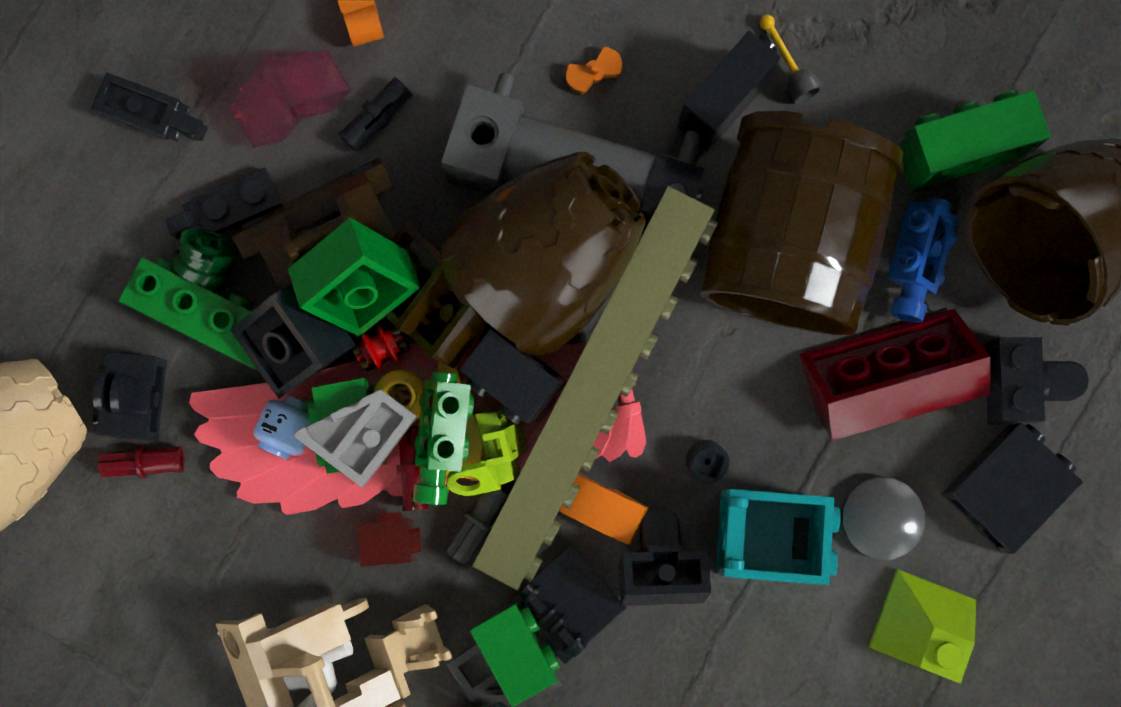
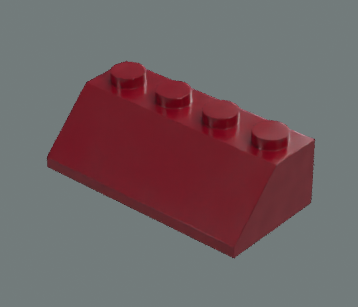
M955 309L924 317L923 323L907 322L800 353V360L817 414L832 441L990 395V356Z

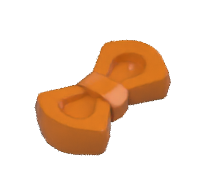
M605 46L601 49L596 60L589 61L586 66L569 64L565 72L566 84L573 92L584 95L593 83H597L603 78L620 77L623 69L622 59L618 52Z

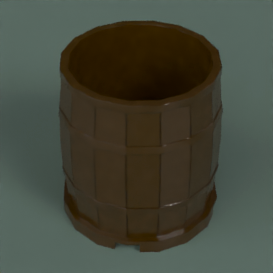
M757 111L745 115L741 119L736 138L740 142V146L727 176L726 186L716 218L718 224L709 244L706 274L700 296L710 303L729 311L772 324L814 333L852 335L857 331L861 311L874 282L873 278L882 251L889 216L891 215L894 182L904 169V161L902 160L904 153L898 145L880 134L831 118L826 129L814 125L801 124L803 113Z

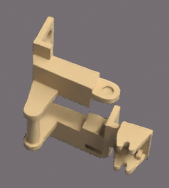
M359 598L343 605L326 603L269 631L262 613H257L242 621L222 620L215 624L247 707H294L283 678L290 676H305L316 707H406L404 701H396L411 695L404 673L412 670L434 668L439 666V661H446L452 658L450 650L443 645L434 619L438 617L435 609L429 607V604H424L393 620L392 624L395 630L391 633L365 637L364 640L375 669L346 683L348 693L333 700L322 671L325 667L323 657L319 655L351 640L344 620L368 609L369 605L366 598ZM233 636H234V638H235V640H236V642H237V644H238V647L236 646V644H235V642H234Z

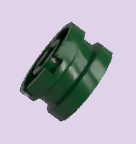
M191 228L184 230L178 243L180 249L175 251L171 265L174 271L181 277L203 286L215 287L225 284L230 275L231 268L229 266L234 263L237 256V248L234 243L226 237L206 229Z

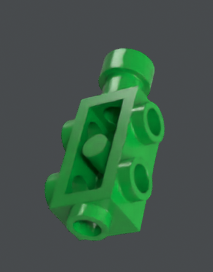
M431 372L430 380L424 379L423 393L419 398V405L421 407L419 430L414 442L416 449L415 465L421 467L419 483H414L412 500L414 502L446 505L449 486H445L446 471L461 472L462 461L464 462L467 459L469 440L465 436L467 419L471 417L473 412L474 398L470 393L471 385L456 383L457 374ZM433 395V403L431 409L429 407L428 402L429 398ZM429 437L428 448L426 452L424 449V442Z

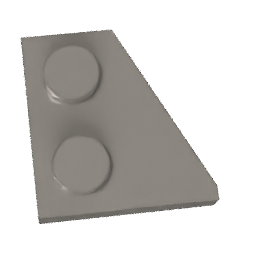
M380 389L362 398L361 401L330 414V416L298 430L294 437L361 488H364L417 416Z

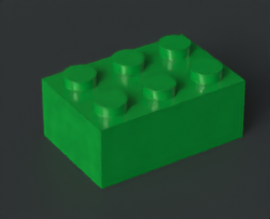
M1017 89L1010 90L994 97V102L980 106L978 101H974L954 110L955 114L940 118L939 113H934L914 122L915 126L904 133L905 137L898 144L904 153L902 158L904 161L903 174L909 192L912 193L1022 160L1050 139L1051 135L1035 90L1020 95Z

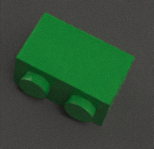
M517 602L470 629L473 638L511 707H515L557 683L558 676L555 671L561 668L549 644L543 648L539 644L534 632L540 630L532 612L528 607L521 610Z

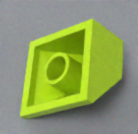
M896 569L868 647L961 684L975 644L976 599Z

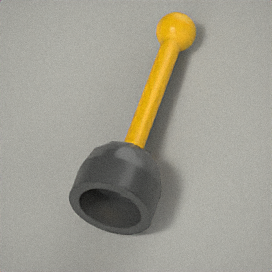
M769 14L763 15L759 20V25L763 30L768 31L792 73L788 81V92L795 104H802L812 99L823 89L820 80L813 72L798 69L774 27V17Z

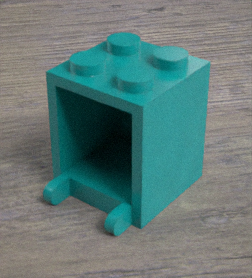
M735 489L720 491L715 574L732 578L830 585V576H836L838 567L837 551L832 550V533H838L840 527V508L834 507V497ZM794 517L809 518L807 560L792 559Z

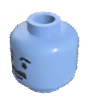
M289 395L285 396L283 402L279 400L268 401L253 431L255 438L260 441L257 447L286 460L289 459L290 455L302 454L306 445L296 439L294 434L298 430L312 425L309 414L306 413L308 409L307 403Z

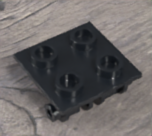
M571 545L509 601L511 605L517 602L521 610L526 607L530 609L540 628L536 633L547 645L549 644L552 651L564 664L573 657H577L593 638L627 608L626 606H621L619 598Z

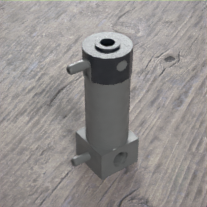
M504 72L499 74L493 92L467 84L441 161L448 183L488 195L518 175L538 165L572 153L588 152L596 158L593 165L597 167L604 164L610 166L623 177L624 181L636 194L640 202L637 213L642 212L646 220L641 235L644 234L668 186L697 201L700 200L702 189H699L705 170L693 165L702 138L698 132H686L678 158L658 153L656 156L525 115L523 101L509 97L515 79L512 75ZM485 141H489V142H490L489 144H486V145H479L481 142H485Z

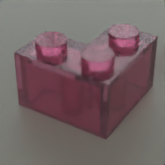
M327 49L314 52L302 50L291 56L279 58L278 55H273L262 60L258 64V71L252 79L239 89V95L229 109L252 147L256 148L284 141L303 118L333 112L352 88Z

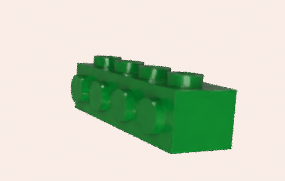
M158 257L155 264L141 258L119 302L259 371L230 331L251 313L252 303L233 293H230L229 297L225 299L214 293L217 286H203L179 276L174 271L172 263Z

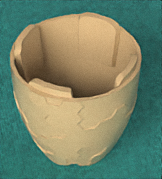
M38 359L0 363V532L15 520L18 521L48 492V487L79 451L83 441L86 439L87 428L69 398L62 395L58 390V383Z

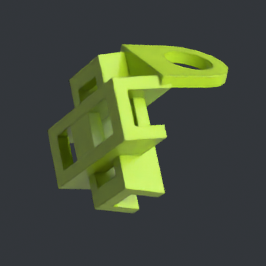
M498 409L482 410L483 413H476L486 458L479 463L462 466L461 472H449L447 476V486H449V489L458 495H479L501 490L502 484L519 477L521 471L517 457L528 450L521 422L519 425L514 422L508 423L507 417ZM470 476L478 479L479 482L473 486H463L458 484L456 480L461 477Z

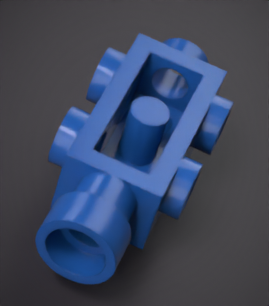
M930 197L927 198L926 202L909 201L905 217L901 221L900 235L895 253L890 260V270L887 277L902 287L900 296L894 298L890 315L895 318L912 323H923L927 305L924 304L926 294H936L938 287L945 281L946 271L944 265L949 248L955 244L957 239L955 226L958 219L957 216L950 212L952 204L947 200ZM945 232L944 237L939 240V236ZM934 270V274L928 278L929 273Z

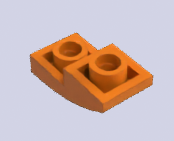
M579 473L574 481L575 484L581 486L570 509L561 506L559 511L607 536L632 545L649 507L616 489L607 488Z

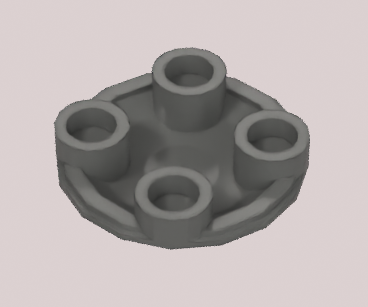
M875 477L860 483L848 495L843 507L841 528L846 533L848 540L860 553L874 559L893 560L907 554L919 543L925 528V511L918 495L907 484L893 478Z

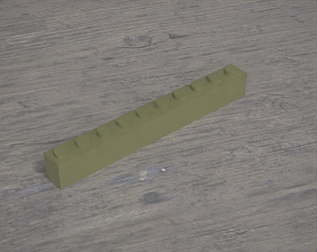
M670 186L667 187L472 567L515 590H518L523 579L532 582L543 561L536 557L542 543L551 545L562 524L555 520L561 506L570 509L581 486L574 483L581 469L589 472L600 449L593 446L600 431L608 435L620 413L612 409L620 394L628 397L639 374L632 371L639 356L648 359L659 338L652 334L657 321L660 318L667 322L678 301V298L671 294L679 280L687 284L698 263V260L691 257L697 244L701 242L707 245L718 224L717 221L711 219L715 209Z

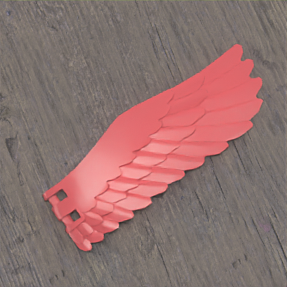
M478 340L470 346L456 365L463 384H465L468 377L460 371V368L482 340ZM415 342L409 344L410 351L398 356V362L392 359L382 364L380 371L376 367L366 372V370H362L358 360L319 371L286 395L307 403V399L313 398L312 387L361 378L371 382L374 391L381 377L390 371L399 369L411 371L423 380H430L431 372H438L439 361L431 358ZM588 342L566 344L558 351L536 356L568 380ZM267 382L194 392L191 394L189 401L194 411L209 419L208 422L197 428L194 435L200 443L220 449L221 454L210 462V470L218 478L241 483L237 491V498L253 504L281 503L282 512L289 515L317 510L338 499V503L342 508L363 505L383 490H386L391 496H402L401 473L397 474L396 465H400L399 442L387 456V464L380 465L365 487L361 488L343 473L327 474L326 467H319L315 452L307 446L302 454L290 455L288 460L257 447L260 441L255 438L253 431L266 403L270 400L283 402L285 398L283 396L278 399ZM470 389V393L474 398L473 409L475 414L483 413L482 410L498 409L502 405L495 398H491L488 395L486 398H483ZM633 389L628 397L620 394L618 397L619 406L612 408L620 413L608 435L600 431L593 445L600 449L596 458L602 455L611 462L620 457L625 450L633 458H637L644 452L647 441L641 414L642 410L640 402H635ZM402 391L405 396L411 395L408 391ZM398 395L397 402H400L401 398ZM433 395L430 397L429 407L431 409L433 403ZM558 399L540 422L526 424L521 422L528 450L517 457L520 471H522ZM406 400L404 406H407L411 400ZM420 419L412 423L411 426H419ZM429 437L424 442V449L426 452L428 448ZM469 479L470 481H479L478 479Z

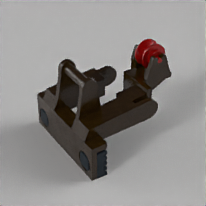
M379 157L235 227L232 238L243 259L261 252L281 290L292 284L288 268L349 217L391 241L396 233L377 194L393 187V183ZM340 210L341 216L297 237L296 231ZM386 317L379 320L361 336L347 331L356 344L351 349L362 370H366V372L376 367L380 371L382 364L392 359L398 362V356L411 350L403 332L398 330Z

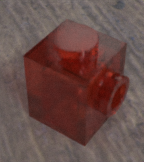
M402 512L377 514V523L358 524L360 567L416 561L415 553L422 552L420 527L413 528V520H402Z

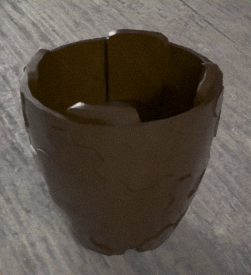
M1109 138L1078 141L1031 156L1012 165L999 177L980 188L973 198L965 220L966 245L973 252L979 267L988 280L1007 299L1010 308L1016 312L1042 323L1050 322V324L1068 326L1071 323H1076L1090 317L1101 307H1106L1121 291V139Z
M588 152L572 153L538 165L492 191L459 215L456 219L457 221L446 231L440 246L443 261H445L443 272L458 300L465 305H471L486 322L503 336L513 341L520 352L526 354L545 355L558 351L591 322L623 276L646 222L642 212L637 213L640 202L623 177L606 164L599 167L593 165L596 158Z

